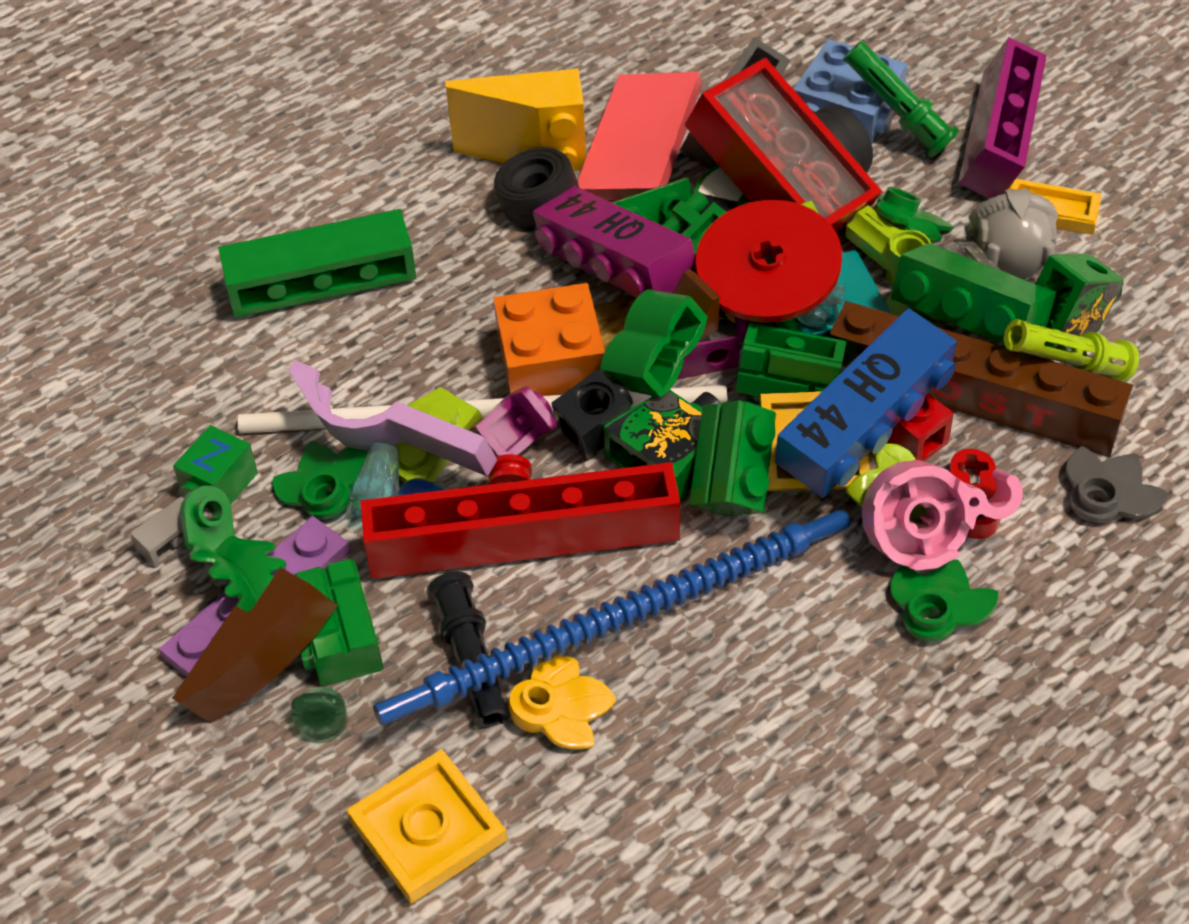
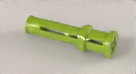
M1015 319L1009 323L1004 333V344L1008 350L1024 352L1048 360L1071 364L1075 368L1101 374L1123 382L1129 381L1135 375L1139 365V351L1135 344L1127 340L1107 341L1105 336L1096 332H1087L1078 336ZM1048 341L1056 343L1058 345L1057 347L1045 345L1044 343ZM1066 347H1072L1071 351L1067 350ZM1087 352L1095 353V355H1087ZM1113 358L1123 360L1124 364L1112 363Z

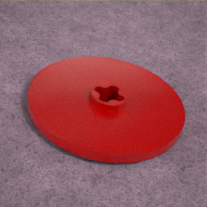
M784 200L755 201L731 209L715 220L705 231L696 252L697 275L720 296L719 309L734 317L753 322H779L809 312L830 295L839 280L842 269L841 244L832 225L816 211L804 205ZM765 256H771V259L776 262L773 264H767L766 261L762 258Z

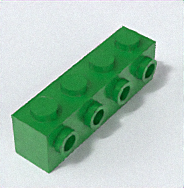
M401 208L218 247L234 318L417 279L412 244Z

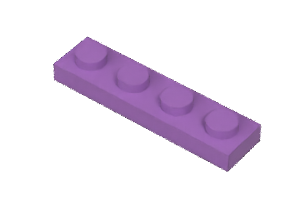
M312 516L267 556L284 559L287 565L283 569L295 575L297 572L316 567L325 569L327 564L342 561L351 553L347 540ZM278 570L273 571L271 574L275 576ZM225 592L221 594L159 648L162 659L184 677H187L233 607L239 602V597H227Z

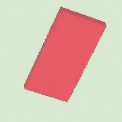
M700 72L618 75L578 178L579 188L607 201H618L668 184L687 129L684 124L696 104L703 84Z

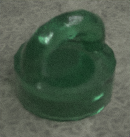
M311 688L296 696L291 702L292 720L295 730L307 742L317 744L330 742L339 737L346 729L349 719L345 700L339 692L332 688Z

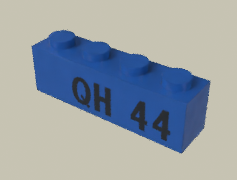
M908 308L777 435L775 463L822 498L837 484L840 487L846 485L857 472L860 461L870 451L873 454L879 452L889 440L893 428L902 419L905 421L911 420L921 408L925 396L934 387L939 390L947 384L956 369L953 358L957 340Z

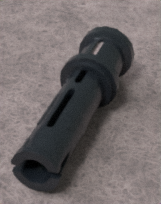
M456 571L435 578L427 586L426 593L429 601L436 605L441 619L438 626L439 634L442 640L451 645L457 660L458 669H462V662L468 659L472 663H476L478 654L482 653L486 657H490L483 637L486 620L482 611L476 609L471 595L474 589L473 581L469 574ZM497 677L493 686L482 682L481 690L478 692H474L471 688L467 689L477 727L486 729L503 724L502 719H509L510 712L502 696Z

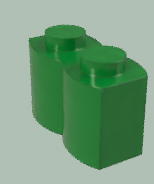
M647 289L632 304L625 320L624 329L616 334L607 346L601 361L600 370L611 382L619 380L628 391L661 398L673 387L678 379L684 357L700 341L708 316L691 296Z

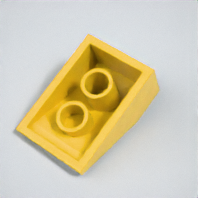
M579 69L445 81L453 152L504 164L507 160L523 151L548 147L563 152L570 160L574 171L582 170L586 160L584 103Z

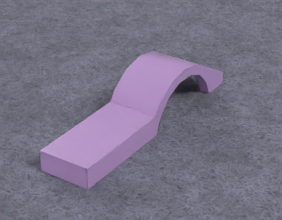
M294 360L288 370L330 435L349 448L374 451L390 448L400 442H405L487 477L497 461L485 437L397 401L384 412L366 419H345L332 414L330 409L332 391L329 387L318 383L320 376L318 370Z

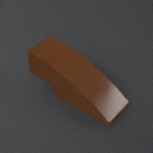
M280 567L250 613L236 605L233 607L172 699L208 722L215 721L241 705L282 672L317 635L338 605L307 581Z

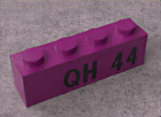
M1008 37L985 69L958 184L969 188L976 194L991 199L994 196L1004 194V190H1008L1023 171L1026 165L1047 55Z
M576 186L532 211L537 226L535 232L536 239L546 253L553 254L569 262L574 267L581 268L599 277L602 281L609 282L628 292L634 297H638L647 289L673 293L686 270L691 269L697 274L696 258L690 238Z

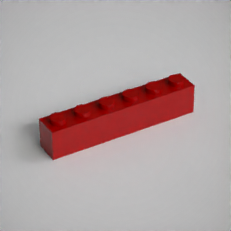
M672 462L360 500L363 542L371 579L680 541V498Z

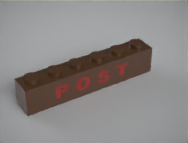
M845 301L829 334V338L847 341L840 374L899 316ZM939 328L957 340L953 363L956 364L954 374L943 388L938 390L934 387L929 392L930 395L944 406L1080 448L1082 446L1091 452L1107 457L1111 456L1125 416L1133 384L1023 352H1014L1003 346Z

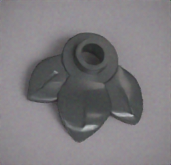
M1081 446L1067 461L1066 475L1073 486L1070 495L1071 507L1079 517L1089 522L1106 523L1114 520L1117 516L1130 518L1150 516L1163 506L1168 493L1159 487L1142 484V465L1140 457L1136 453L1113 457L1101 462L1093 452Z

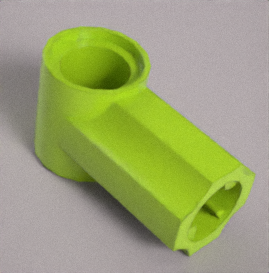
M869 205L856 212L855 217L846 227V238L885 269L886 280L893 287L901 254L931 243L925 234L915 230H902L895 223L883 218L876 209H872Z

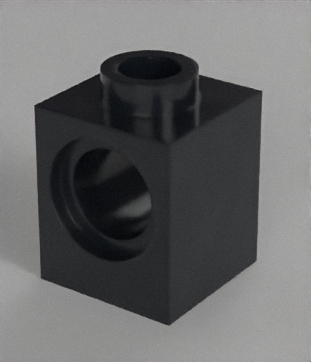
M597 369L551 402L555 420L558 423L557 428L587 460L604 448V426L631 410L630 406L633 404V399L619 380L611 382L600 369ZM593 409H605L603 413L597 415L587 414Z

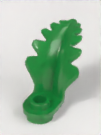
M198 486L187 493L180 506L185 547L192 550L189 554L191 560L208 562L213 565L208 571L212 578L229 581V584L225 587L226 596L230 598L239 597V602L236 606L250 613L273 579L274 575L271 573L279 570L280 567H286V561L278 557L265 555L276 549L275 544L272 542L236 537L234 534L231 504L227 495L214 486ZM207 502L211 504L213 509L211 520H207L203 513Z

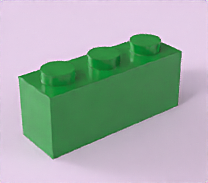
M928 243L901 254L891 299L1005 345V330L1009 323L1015 319L1047 327L1057 292Z

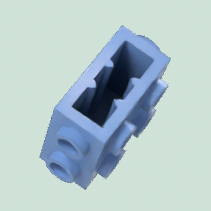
M828 39L796 84L794 90L813 112L829 105L840 106L850 111L862 123L869 135L871 144H873L879 133L886 134L893 120L894 111L842 60L853 46ZM876 54L910 89V83L906 82L908 64L891 59L885 55Z

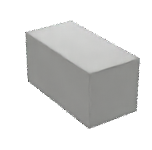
M182 496L130 533L136 551L155 569L185 547L180 517V506L184 499Z

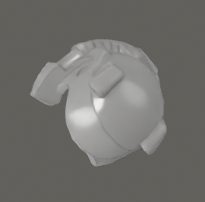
M1029 189L1004 190V194L983 201L970 212L968 217L969 225H964V235L970 252L980 250L984 260L983 264L1021 279L1036 274L1044 267L1048 257L1056 254L1057 210L1048 199L1031 193Z

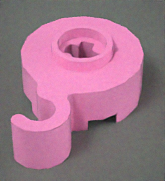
M921 460L898 462L881 471L869 485L862 504L863 528L871 544L895 563L915 570L939 568L959 555L960 552L957 550L966 540L969 528L973 530L978 515L982 514L993 519H1002L1012 515L1021 504L1023 498L1022 485L1015 475L995 469L992 472V478L996 482L997 490L995 495L987 500L985 493L981 489L962 482L942 467ZM919 504L926 507L927 513L919 515L922 522L916 525L909 521V516L912 509Z

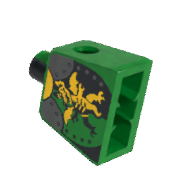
M1090 254L1050 255L1035 283L1057 292L1047 328L1057 329L1078 336L1087 332L1097 333L1112 305L1121 298L1124 285L1123 278ZM1048 341L1044 343L1045 345L1057 347L1058 345L1056 343Z
M671 390L661 398L652 396L604 426L605 457L620 468L672 462L681 502L692 488L702 406L721 403L709 392H703L691 403Z

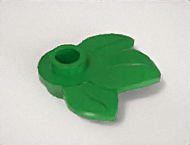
M887 187L885 194L880 195L876 201L875 209L883 218L892 223L903 225L905 230H915L925 234L931 243L941 242L942 236L939 231H952L954 229L953 225L940 217L918 209L921 200L902 189Z
M311 441L308 443L300 459L297 472H286L273 477L275 494L286 505L303 507L310 517L314 516L319 520L333 518L347 508L352 497L351 489L366 475L369 468L368 451L346 447L339 454H336L328 447L316 441Z
M957 559L949 561L939 568H935L926 576L910 568L900 566L891 581V595L894 601L904 610L903 623L906 630L915 638L923 641H939L950 636L957 627L979 625L994 612L998 603L997 590L989 588L970 589L966 572L961 562Z

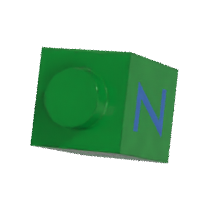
M209 425L173 465L180 487L179 492L183 498L192 489L198 486L209 485L222 490L227 495L230 504L235 501L258 474L251 444L212 425ZM207 502L204 507L213 510L211 504Z

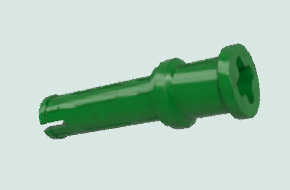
M863 39L843 57L842 60L900 117L898 121L900 127L904 131L910 130L927 148L925 153L930 158L943 150L959 132L955 125L948 126L932 109L933 103L928 98L922 97L919 99L894 71L866 45Z

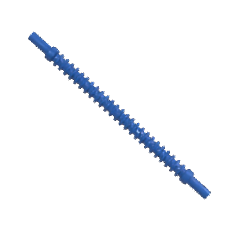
M839 509L804 525L795 522L782 527L779 530V534L772 531L768 534L767 539L758 537L755 540V545L751 542H746L743 544L742 550L734 547L730 550L729 555L723 552L720 553L717 561L713 558L706 559L704 567L699 563H695L692 566L691 572L688 569H682L679 571L678 577L669 574L666 577V583L657 579L653 582V589L643 585L640 587L639 594L632 590L629 591L626 600L623 597L617 596L613 600V605L608 602L601 603L600 611L590 607L587 609L586 617L576 613L573 616V622L562 619L559 623V628L549 624L546 627L545 634L535 630L532 633L531 640L521 636L516 646L512 642H507L502 652L498 648L491 649L490 657L480 653L476 657V663L466 659L462 662V669L451 665L446 675L441 671L434 672L424 677L422 685L374 704L373 710L376 719L383 726L430 705L436 709L444 707L453 702L454 695L456 694L460 698L466 697L468 688H471L474 692L480 691L482 682L493 686L497 676L507 680L511 670L516 674H521L525 664L530 668H535L539 658L544 662H549L552 656L551 653L561 657L565 654V647L575 651L579 647V641L586 645L592 643L593 635L598 639H603L606 636V630L615 634L619 631L620 624L626 628L632 626L633 618L643 622L646 619V613L655 617L659 614L660 607L665 611H669L672 609L673 602L677 605H683L686 596L689 599L695 600L698 598L699 591L703 594H708L711 592L712 586L717 589L722 588L725 580L732 584L736 582L737 575L746 578L749 576L750 570L758 573L762 570L763 565L772 567L775 564V559L779 562H784L788 555L791 557L801 555L808 551L809 544L849 528L851 525L850 518L845 510Z

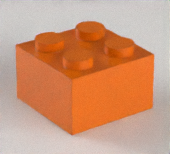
M588 283L493 297L497 337L509 394L528 386L532 391H536L542 396L562 395L597 369H600L605 350Z

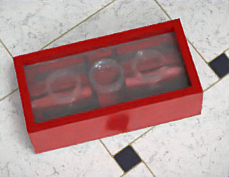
M766 57L703 92L684 124L750 202L784 200L802 204L812 200L817 212L832 225L837 235L846 231L847 225L853 220L856 212L868 205L872 207L883 192Z

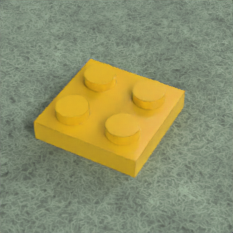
M443 749L346 809L350 823L410 904H413L508 841L504 826Z

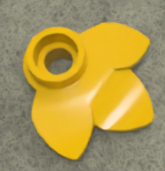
M555 656L549 662L542 661L538 663L532 672L530 680L522 681L514 686L508 699V709L513 722L520 729L530 733L543 732L553 744L562 748L588 749L594 745V735L588 722L606 714L615 704L616 697L601 681L589 676H579L577 659L569 656Z

